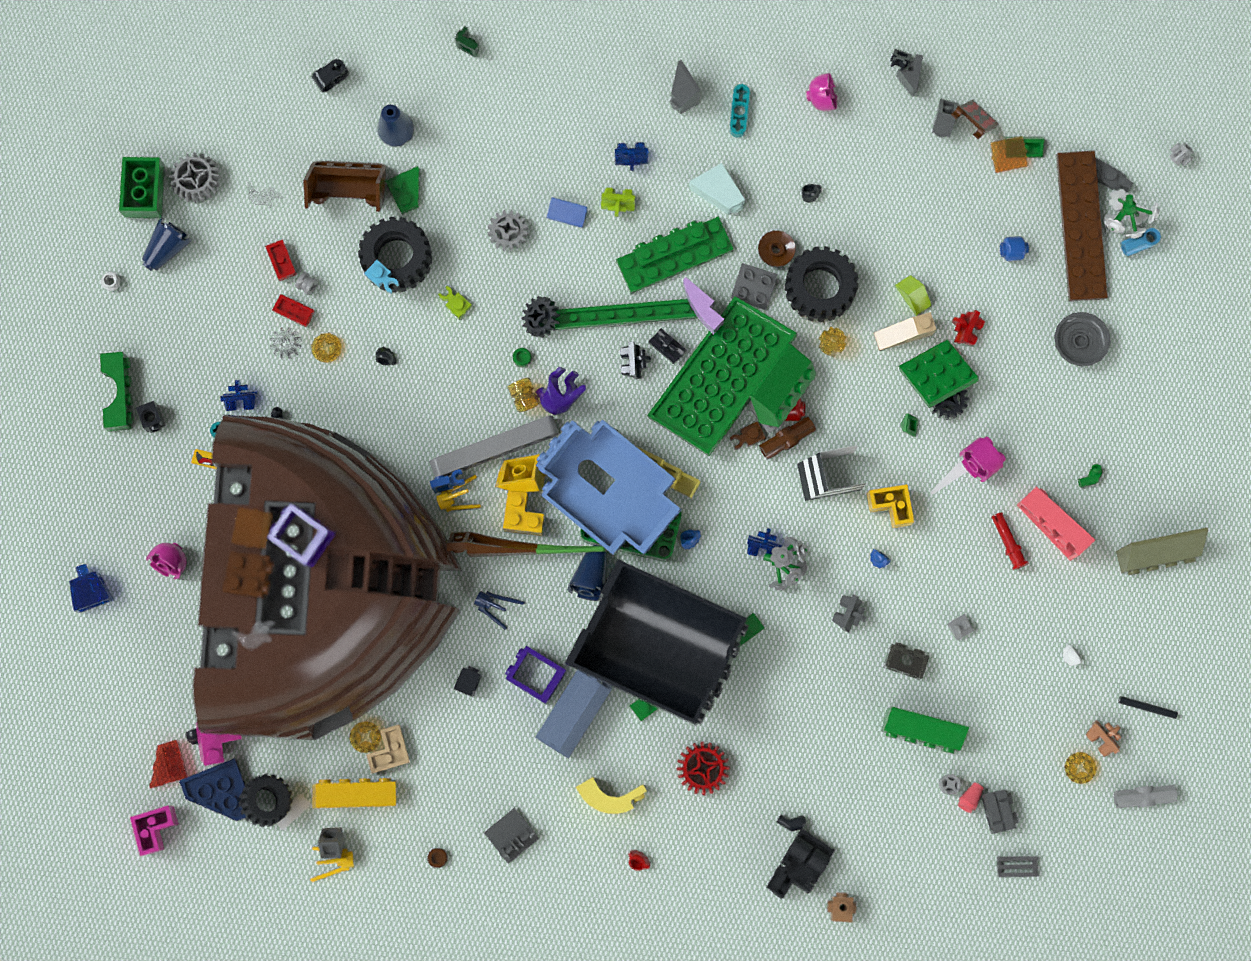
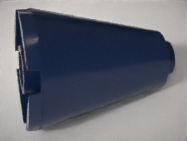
M389 104L381 111L377 133L386 145L400 147L412 139L414 124L405 112L397 106Z
M162 217L158 220L142 257L144 261L143 266L150 271L160 269L192 241L191 238L186 239L187 234L171 222L168 224L164 223L165 219Z
M606 551L585 553L568 584L567 590L569 593L572 594L574 591L578 593L577 597L585 600H599L601 597L600 593L606 583Z

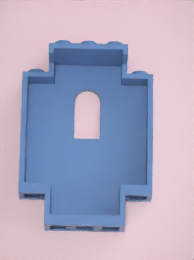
M603 419L601 422L597 421L592 426L591 430L593 432L591 434L575 421H567L561 428L562 433L558 438L555 436L549 443L550 448L547 452L543 451L537 458L538 463L536 466L539 468L538 470L553 479L552 482L548 481L542 489L544 492L541 496L613 555L619 551L626 541L642 554H646L682 510L664 495L676 479ZM582 461H593L615 479L604 495L579 474L578 468Z

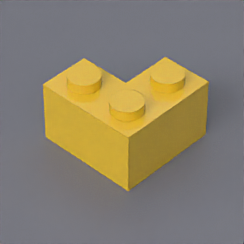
M907 484L869 490L866 494L870 513L889 510L892 528L911 526L914 523Z
M508 490L503 530L510 533L542 536L544 514L526 512L528 494L526 492Z

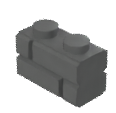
M1007 789L981 794L991 834L1017 828L1018 817L1016 812H1012L1010 804H1013V798L1010 792L1007 793Z

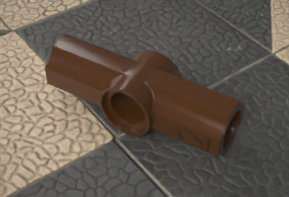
M807 416L791 427L787 426L781 429L774 437L759 445L763 456L768 460L783 450L787 451L796 446L800 440L816 431L814 423Z

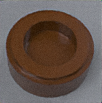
M434 848L428 853L427 860L430 866L441 868L447 863L448 856L445 850Z

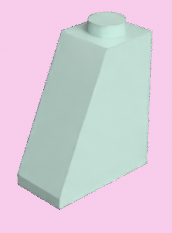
M722 163L694 178L689 183L691 191L728 215L732 212L734 214L738 213L743 209L745 199Z

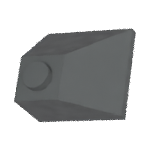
M679 60L672 86L670 104L674 110L677 109L679 114H682L699 104L700 88L683 61Z

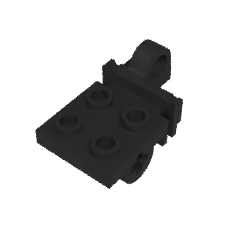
M801 828L780 862L781 864L774 871L766 888L780 899L784 898L792 884L809 894L815 887L812 884L818 882L820 875L827 868L835 849Z

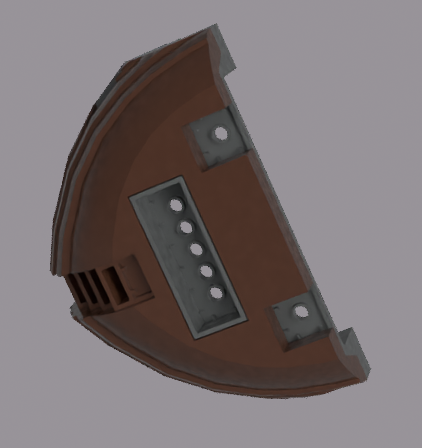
M225 414L222 416V421L215 434L211 463L216 467L214 502L208 503L198 615V626L203 628L200 667H194L192 686L197 727L201 733L317 740L357 720L397 692L434 652L460 612L456 607L438 603L440 571L462 572V569L453 551H447L448 540L443 530L410 486L368 451L334 431L322 429L310 423H299L272 417ZM234 484H240L241 490L237 494H232L230 490ZM290 503L301 507L336 533L313 567L305 566L293 556H287L285 550L268 539L272 526L278 523L282 517V511ZM296 514L281 536V539L290 546H295L297 551L303 555L319 530ZM291 526L298 527V534L291 537L288 535V529ZM230 551L258 554L272 558L274 569L268 578L270 590L268 594H265L264 599L222 592ZM288 566L295 567V574L291 577L285 575V569ZM287 586H292L294 589V593L290 597H285L283 594V590ZM286 606L292 608V614L289 617H283L282 609ZM222 644L227 645V653L220 656L217 652L218 647Z

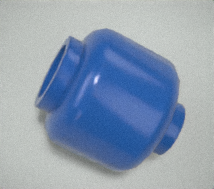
M1021 236L1006 237L1000 243V255L1006 261H1021L1025 258L1026 253H1029V244Z

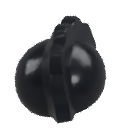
M807 184L801 189L803 201L807 203L815 201L821 193V185Z
M383 346L377 349L375 359L379 364L385 366L396 364L395 354L389 348Z
M196 728L185 733L187 741L192 745L198 744Z

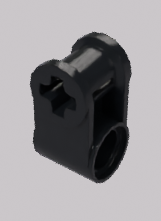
M334 59L324 67L316 70L311 75V78L320 91L325 93L345 80L348 76V70L342 60Z

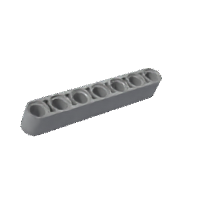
M550 415L430 460L429 463L435 477L441 475L451 476L455 470L465 471L559 435V431L553 416Z

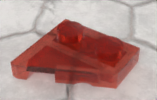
M177 739L157 745L156 760L152 769V780L149 784L150 789L188 777Z

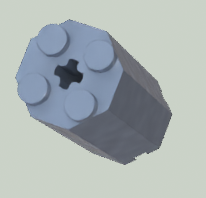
M577 670L535 738L569 759L613 688L604 682L600 684V680Z

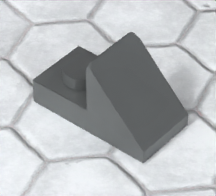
M919 54L915 55L914 60H910L908 70L902 71L898 69L896 74L897 79L913 97H915L918 89L923 55Z

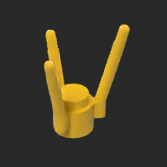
M473 475L472 477L464 480V485L476 479L477 476ZM464 485L453 486V489L443 491L440 495L436 496L440 509H446L447 512L480 508L481 505L452 506V504H455L454 498L469 492L468 489L454 494L451 493Z
M312 847L313 850L319 851V847ZM346 848L343 849L341 858L317 861V865L337 863V867L340 868L313 877L310 881L314 882L342 871H349V867H354L353 851H348Z

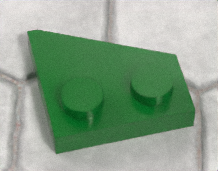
M418 166L386 180L401 215L419 207L420 169Z

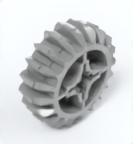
M193 152L192 157L186 154V159L184 160L182 157H179L180 163L174 162L176 168L170 170L173 175L169 176V179L172 181L170 185L174 188L175 194H179L178 196L181 199L185 198L187 202H190L192 199L194 203H197L198 198L202 202H204L205 196L211 198L210 192L216 193L214 187H220L219 182H217L221 180L220 175H218L220 170L216 167L217 164L214 161L211 162L209 156L205 158L202 153L198 156ZM194 166H203V167H205V168H207V169H205V170L199 169V170H198V169H195ZM194 173L196 174V177H197L196 182L193 180V179H194V178H193V177H194ZM183 186H194L196 190H189Z

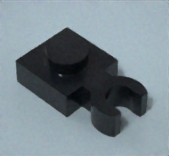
M895 48L890 59V66H898L903 71L908 66L912 54Z

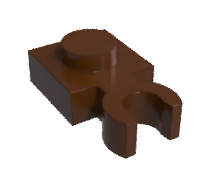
M757 421L740 429L742 435H732L729 440L733 441L736 439L739 441V444L734 446V450H738L744 443L750 447L766 438Z

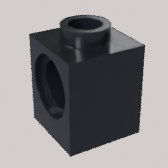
M151 401L136 407L142 427L147 432L154 433L165 426L164 419L156 402ZM155 414V419L152 422H148V417Z
M468 666L467 669L462 667L453 689L473 697L482 675L478 674L479 670L474 667Z

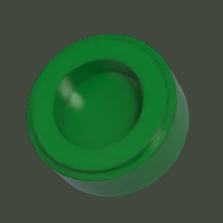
M526 348L516 349L512 356L514 364L521 368L527 367L532 360L531 353Z

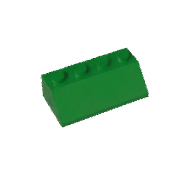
M791 344L786 345L750 395L759 423L779 428L793 407L796 406L802 394L805 393L809 384L815 379L816 372L812 361Z
M896 707L886 709L881 732L886 733V737L897 739V736L905 738V742L916 744V741L924 743V747L935 749L936 746L941 747L943 752L954 754L955 751H961L969 731L968 726Z

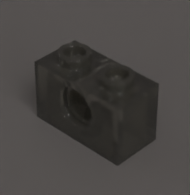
M896 642L895 645H889L882 668L921 680L929 656L919 649L914 648V651L906 649L907 646L902 643ZM903 655L910 657V665L903 664Z

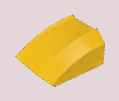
M540 454L504 460L498 472L495 487L517 492L543 491L546 475L538 470L539 468L536 466L538 463L537 458Z

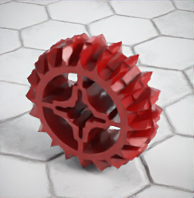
M704 742L700 743L701 748H698L697 744L693 743V751L689 746L686 747L689 754L687 755L682 752L681 756L685 758L684 761L681 759L677 761L679 764H683L682 767L676 768L677 771H683V774L678 775V778L684 777L686 779L681 783L682 786L688 782L690 785L687 790L690 791L692 787H695L694 794L696 795L699 789H702V795H706L705 789H708L709 793L713 794V786L716 790H720L718 782L725 785L726 782L721 779L722 776L725 778L729 777V774L723 773L724 770L730 769V766L723 765V763L729 761L728 758L721 759L725 752L722 751L718 755L716 752L719 747L716 746L712 750V743L710 742L707 748H704ZM701 752L710 753L717 761L706 762ZM695 754L697 766L687 771L688 760ZM700 760L704 765H713L706 770V777L702 772H693L700 767ZM719 766V774L716 780L711 783L709 772L712 768ZM696 774L702 776L706 785L696 784L689 776Z

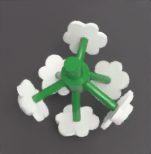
M1121 189L1111 193L1109 204L1116 211L1121 207L1122 210L1117 216L1106 214L1104 223L1111 231L1123 233L1125 227L1123 226L1122 219L1125 215H1128V221L1132 223L1133 230L1125 232V236L1138 238L1147 229L1137 228V226L1149 219L1148 223L1151 224L1153 220L1158 218L1160 209H1157V202L1153 205L1151 211L1146 207L1141 208L1140 205H1136V202L1133 201V195L1127 194Z

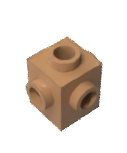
M836 892V896H831V900L827 901V912L830 913V921H853V914H856V902H853L852 897H848V893ZM844 904V909L840 911L839 906Z

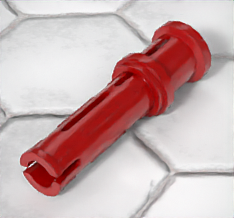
M1003 512L991 516L1006 547L1005 554L1011 560L1013 571L1028 565L1029 562L1025 560L1021 552L1022 547L1019 544L1017 545Z

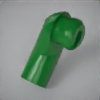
M1092 465L1088 476L1078 479L1080 488L1099 482L1103 472L1101 465Z

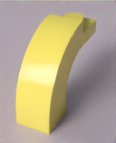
M593 777L576 787L588 805L608 814H620L634 809L630 801L638 802L645 797L644 793L647 792L642 784L624 796L611 797L600 790Z

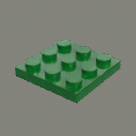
M948 339L899 365V371L928 408L978 382V376Z

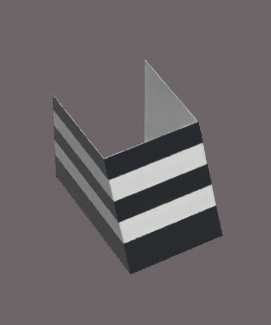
M858 445L820 452L797 464L805 501L861 491L866 483L828 490L822 459L853 454Z

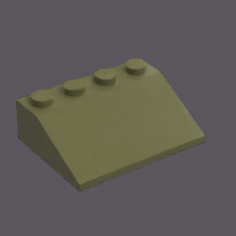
M1208 527L1137 541L1116 551L1121 574L1128 572V576L1139 574V570L1147 569V572L1158 570V566L1161 565L1169 568L1177 566V562L1184 561V564L1196 562V558L1202 556L1208 535Z

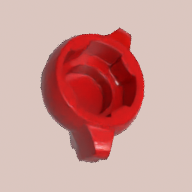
M631 850L628 853V863L632 869L640 871L650 868V861L642 852Z

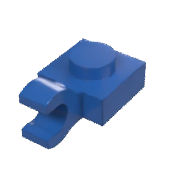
M455 470L451 477L441 475L430 481L434 493L453 489V486L464 485V479H456L458 475L463 474L462 470Z

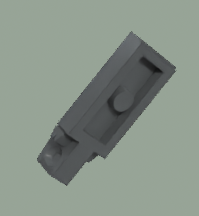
M1095 157L1097 182L1111 190L1115 189L1118 191L1120 188L1128 192L1131 189L1133 182L1128 180L1123 172Z

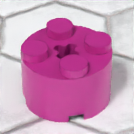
M987 436L977 438L959 453L960 457L963 455L964 460L961 462L968 473L974 478H981V482H985L998 472L1006 460L1005 456L996 450L992 440Z

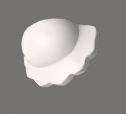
M1068 645L1064 649V661L1069 666H1076L1083 662L1073 647Z

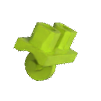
M606 187L604 193H601V209L615 211V217L619 216V212H634L635 195H633L632 189H624L622 194H615L614 188Z

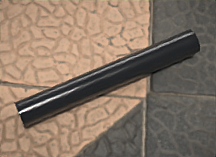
M1120 696L1118 699L1119 704L1173 719H1176L1178 716L1177 711L1123 696Z

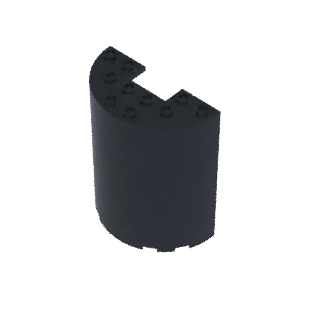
M618 559L600 593V603L587 628H582L565 664L695 726L701 725L707 711L710 712L713 707L714 698H719L723 690V680L727 681L731 674V662L733 658L736 659L740 650V640L742 636H745L749 627L746 625L747 618Z

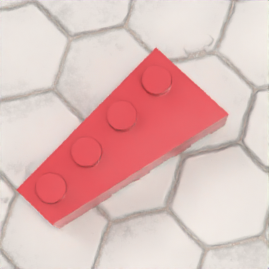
M1037 486L1017 504L1023 513L1070 561L1078 557L1095 541L1057 503L1053 502L1043 489H1039Z

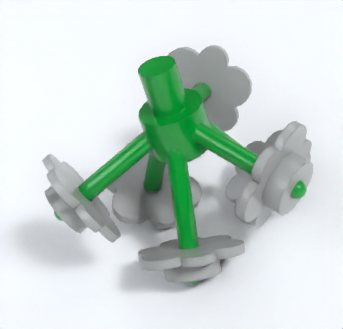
M786 536L783 542L784 546L781 548L774 547L772 554H764L763 560L772 562V566L776 567L778 581L769 584L770 588L775 587V590H784L787 586L798 583L801 576H804L807 571L805 561L806 556H808L807 547L794 537ZM793 555H798L801 562H798L797 566L789 561ZM785 566L790 567V568H793V569H792L791 571H789ZM780 568L787 574L785 580L781 578Z

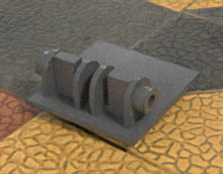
M742 263L730 299L736 296L749 305L766 310L778 274Z
M515 807L484 832L508 864L539 839Z

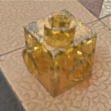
M830 327L828 331L824 330L819 337L821 342L818 348L824 354L835 357L838 352L841 354L846 347L845 340L847 337L839 328L834 329Z

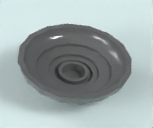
M1086 312L1072 313L1064 317L1058 324L1054 335L1055 347L1060 356L1070 364L1080 367L1092 366L1101 361L1108 353L1111 342L1109 330L1105 323L1097 316Z

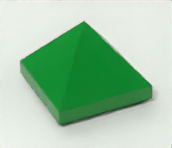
M906 413L900 424L903 432L916 437L918 418Z

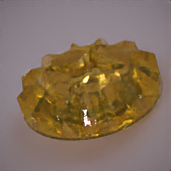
M321 333L318 337L314 338L311 344L312 354L320 362H332L341 354V342L336 335L331 333ZM323 341L331 345L329 347V354L324 349L321 350L324 347Z
M360 722L350 732V743L358 752H372L381 741L380 730L371 722ZM359 732L364 734L370 732L369 738L372 743L368 741L361 743L362 736Z
M1076 752L1066 759L1064 766L1066 776L1072 782L1085 784L1094 778L1096 764L1090 755ZM1081 763H1083L1082 768L1085 769L1084 771L1086 772L1081 771L1077 773V768L1074 764L1080 765Z

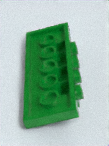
M719 216L703 223L702 221L697 223V220L691 221L686 225V228L681 230L679 227L674 228L669 232V235L664 237L663 235H657L648 244L645 242L638 243L633 252L617 258L616 263L630 294L733 252V246Z

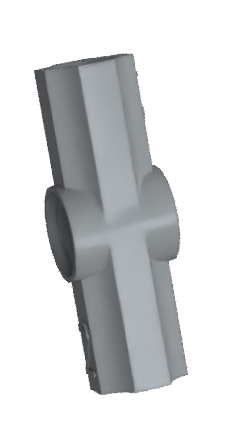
M1174 785L1136 787L1132 790L1114 791L1113 797L1116 808L1149 807L1161 803L1177 802V790Z

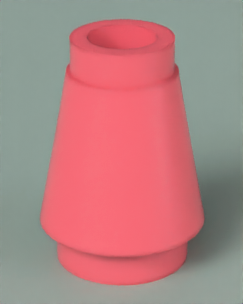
M974 782L958 799V806L962 810L972 813L977 808L984 788Z

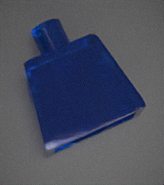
M87 564L79 565L75 568L78 577L69 581L74 612L82 613L114 601L100 573L96 571L89 573Z

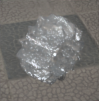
M288 327L286 332L283 328H280L281 333L279 334L274 331L276 338H270V341L273 343L270 345V348L274 350V355H280V358L283 360L286 355L289 359H292L291 354L293 353L297 356L299 353L296 349H302V345L299 344L302 342V338L298 337L299 333L297 331L292 332L290 327ZM287 340H288V341H289V344H286L285 347H284V346H283V343H286Z

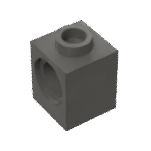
M342 827L322 828L318 841L321 859L341 858L345 845Z

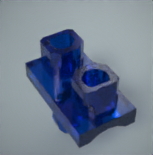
M637 142L635 148H627L626 143H618L617 148L614 149L615 165L630 166V171H634V166L648 164V148L645 147L644 142Z
M235 380V385L228 386L229 392L235 391V393H227L220 396L226 411L237 410L238 400H243L244 410H251L255 408V399L258 397V391L242 392V390H248V384L241 385L240 380Z
M767 528L766 533L758 531V537L749 535L747 554L757 556L759 548L766 549V553L772 554L774 547L781 548L782 545L775 543L777 536L771 535V528Z

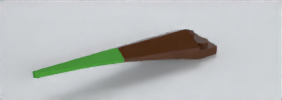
M471 531L451 532L447 541V551L461 553L467 550L469 557L605 551L603 546L536 544L502 539Z

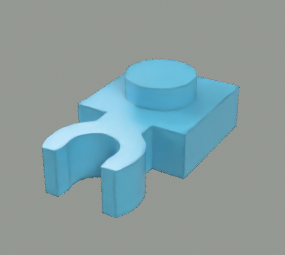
M378 260L364 273L376 286L380 287L384 284L385 290L390 294L392 293V290L389 288L391 283L399 286L395 278H389L392 274L391 271Z

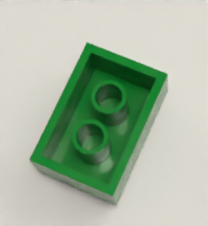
M122 157L119 212L124 218L162 217L165 164L160 157Z

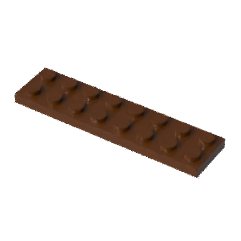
M1095 151L1057 153L1056 162L1068 301L1107 299Z

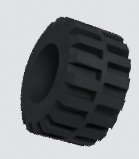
M268 774L259 775L243 788V792L239 797L241 799L239 807H242L241 814H245V819L252 821V825L256 826L258 824L259 827L272 826L281 821L290 811V805L293 803V799L290 797L292 791L288 790V783L284 784L282 782L284 779L281 777L278 779L274 774L268 776ZM267 790L275 796L276 807L274 810L264 811L257 806L255 796L258 791Z

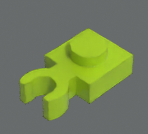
M446 286L445 289L449 292L448 295L443 296L439 292V298L442 301H448L445 307L460 319L472 305L459 292L454 296L452 289Z

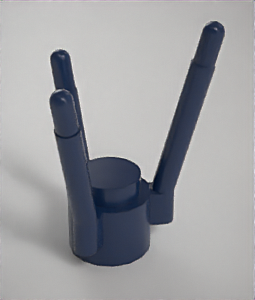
M480 591L474 605L478 606L479 611L506 630L507 627L486 610H489L492 606L501 611H506V608L494 603L492 598L524 605L525 602L493 594L489 591L486 593Z

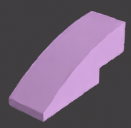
M685 277L683 279V286L690 306L703 325L714 335L723 325L724 318L712 309L715 301Z

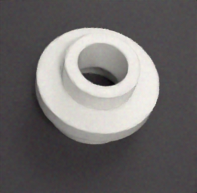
M114 272L104 274L101 279L103 288L108 291L116 290L121 283L120 277ZM113 279L114 283L112 285H109V281Z

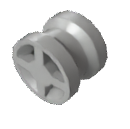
M303 272L297 279L295 287L304 290L306 295H310L316 289L319 281L316 278H311L309 273Z
M953 774L945 775L939 781V788L945 794H955L960 790L961 782Z

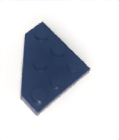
M236 758L179 780L186 800L234 821L246 818L245 814H241L242 807H239V802L241 801L239 797L246 784Z

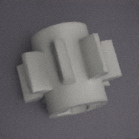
M1178 143L1170 149L1172 152L1170 158L1178 166L1181 164L1185 166L1193 159L1191 155L1194 152L1186 143L1182 145Z

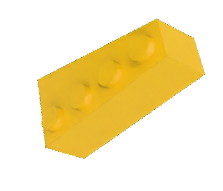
M362 778L356 783H351V779H339V783H331V779H320L319 783L312 785V808L396 806V782H391V778H379V782H371V778Z

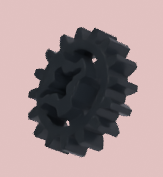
M537 296V299H531V304L526 303L527 310L522 311L525 313V316L521 320L525 321L522 326L527 328V333H530L531 336L544 338L545 335H551L550 330H556L554 325L559 324V321L556 319L560 317V314L556 313L559 307L554 306L555 301L547 297Z
M962 390L952 395L950 400H943L934 405L932 414L938 412V418L945 415L946 420L949 419L950 415L953 419L957 417V413L962 415V409H966L968 406L964 403L969 400L968 397L964 396L968 391ZM957 395L960 397V403L957 401Z

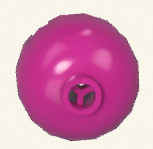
M831 73L816 76L809 84V90L806 91L807 101L812 102L813 107L817 110L832 111L837 109V94L834 93L833 87H835Z
M160 543L146 557L147 561L151 560L150 566L166 577L171 574L174 576L173 579H179L187 565V558L182 551L183 548L177 543Z

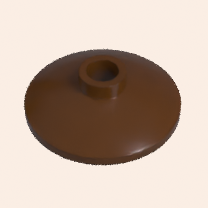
M770 231L763 235L759 241V256L769 266H784L795 255L794 240L783 231ZM778 248L780 252L774 253L773 249Z

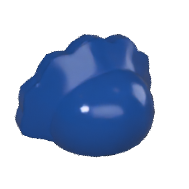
M692 529L685 530L680 535L683 549L690 550L695 547L696 543L699 542L701 532Z
M873 549L870 554V561L873 566L879 569L884 568L891 561L889 557L879 550Z

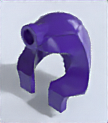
M558 367L549 375L547 389L541 387L535 391V395L540 398L541 406L546 412L553 415L565 413L580 395L584 393L586 385H581L578 388L574 383L575 379L579 376L578 372L571 371L565 377L566 392L564 395L560 392L558 378L566 371L562 367Z

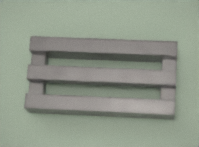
M1037 856L996 857L997 877H1038ZM1032 860V864L1001 865V861ZM1002 869H1032L1033 872L1002 873Z

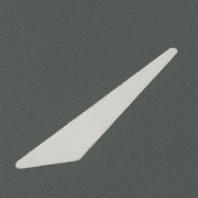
M964 458L930 492L931 495L968 472L961 462Z

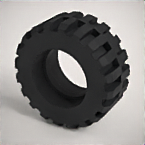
M389 217L388 221H385L383 218L379 220L380 223L378 225L373 223L369 226L371 230L364 232V240L359 242L360 250L358 251V257L364 273L378 260L379 252L384 245L392 241H404L412 247L413 256L405 266L398 269H388L392 273L389 278H395L399 283V286L391 283L389 288L392 292L396 293V289L405 292L409 286L412 289L417 287L416 283L424 281V275L429 273V265L432 264L431 246L423 229L417 227L413 221L407 222V219L400 217V220H396L395 217ZM382 284L379 288L385 291L384 284Z
M817 246L813 247L812 251L809 249L803 251L802 255H798L794 259L785 279V291L787 292V301L791 302L790 306L793 310H798V315L801 317L806 315L808 316L807 320L813 321V319H818V322H824L825 319L832 321L835 320L836 316H842L850 308L856 296L859 283H857L858 273L854 271L856 267L853 263L848 262L849 257L846 254L841 256V251L837 249L833 252L830 251V247L824 246V249L820 250V247ZM814 270H824L831 273L839 283L837 294L828 299L813 297L804 287L805 276Z

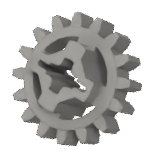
M503 210V215L501 216L499 213H496L497 218H491L492 224H488V229L491 230L488 232V237H492L490 239L491 243L496 242V248L498 249L502 246L503 251L507 247L513 251V246L519 249V243H525L523 237H528V232L525 231L528 229V225L524 224L525 218L520 219V213L513 215V210L509 214H506V211ZM514 221L520 226V228L514 225ZM497 235H501V236H502V240H500V239L497 237Z

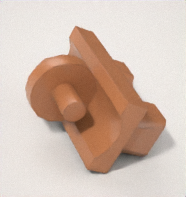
M1095 720L1092 723V727L1086 733L1087 738L1092 743L1099 737L1104 740V743L1098 747L1099 752L1104 757L1113 752L1115 754L1119 752L1120 746L1111 736L1113 735L1118 741L1121 736L1117 731L1121 727L1118 724L1113 727L1107 722L1104 725L1108 730L1107 732L1098 720Z

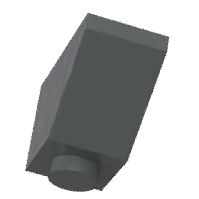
M940 98L932 133L938 137H950L956 120L951 113L956 110L958 103Z

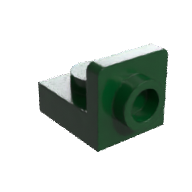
M464 26L455 36L456 46L458 49L476 58L479 54L478 43L472 38L467 39L469 30L468 27Z

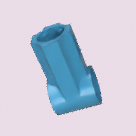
M1150 228L1145 233H1142L1141 237L1129 238L1120 242L1121 249L1126 257H1129L1147 248H1152L1160 241V232L1155 228ZM1147 234L1153 236V242H1149L1146 239Z

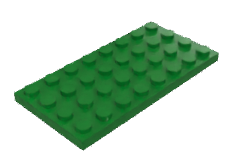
M734 296L720 315L724 318L723 325L714 335L710 331L706 334L647 415L650 420L707 456L712 454L751 400L750 395L786 345L791 344L797 337L795 331Z

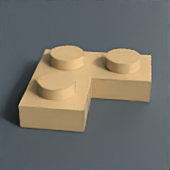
M400 724L381 729L385 749L366 754L371 774L410 763Z

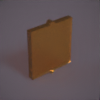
M1023 136L990 142L991 159L993 160L995 173L1028 166L1026 158L1027 149L1024 146Z
M238 508L231 543L245 545L247 548L251 546L265 549L272 513L261 512L256 508L253 510Z

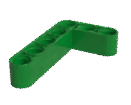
M682 511L666 528L674 532L673 537L667 538L662 533L646 554H642L633 545L628 548L622 546L619 551L661 562L669 561L673 554ZM583 529L580 530L583 542L602 546L595 539L586 538L584 536L585 531ZM667 548L670 553L668 556L663 557L659 554V549Z

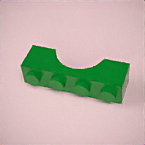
M123 351L100 353L101 373L106 377L112 378L117 386V394L114 401L103 409V428L108 432L131 430L134 417L133 413L130 412V405L133 404L132 395L129 394V387L132 386L131 376L128 375V368H131L130 358Z

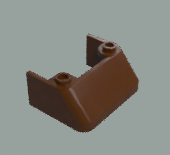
M342 161L312 162L303 179L305 209L309 208L311 202L323 204L329 197L365 199L369 206L376 207V212H380L384 203L386 165L381 163Z

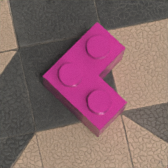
M195 722L200 759L204 766L224 762L222 743L242 739L241 735L201 733L197 727V722Z
M167 805L130 817L139 855L147 856L165 850L160 830L179 825L174 805Z

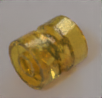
M530 378L518 380L507 387L511 397L515 398L514 405L517 412L528 411L540 404L536 392H533L534 386Z

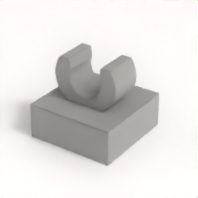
M965 614L947 624L956 641L975 631Z

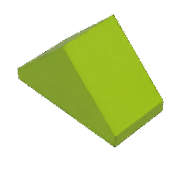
M909 275L895 284L896 289L915 316L932 306L924 284L913 276Z

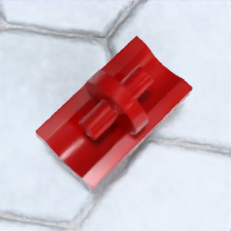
M974 310V312L968 311L966 315L962 313L960 318H953L952 323L956 325L954 331L958 332L954 339L955 343H964L970 346L976 344L978 336L973 334L972 331L973 328L981 330L985 324V320L979 316L981 312Z

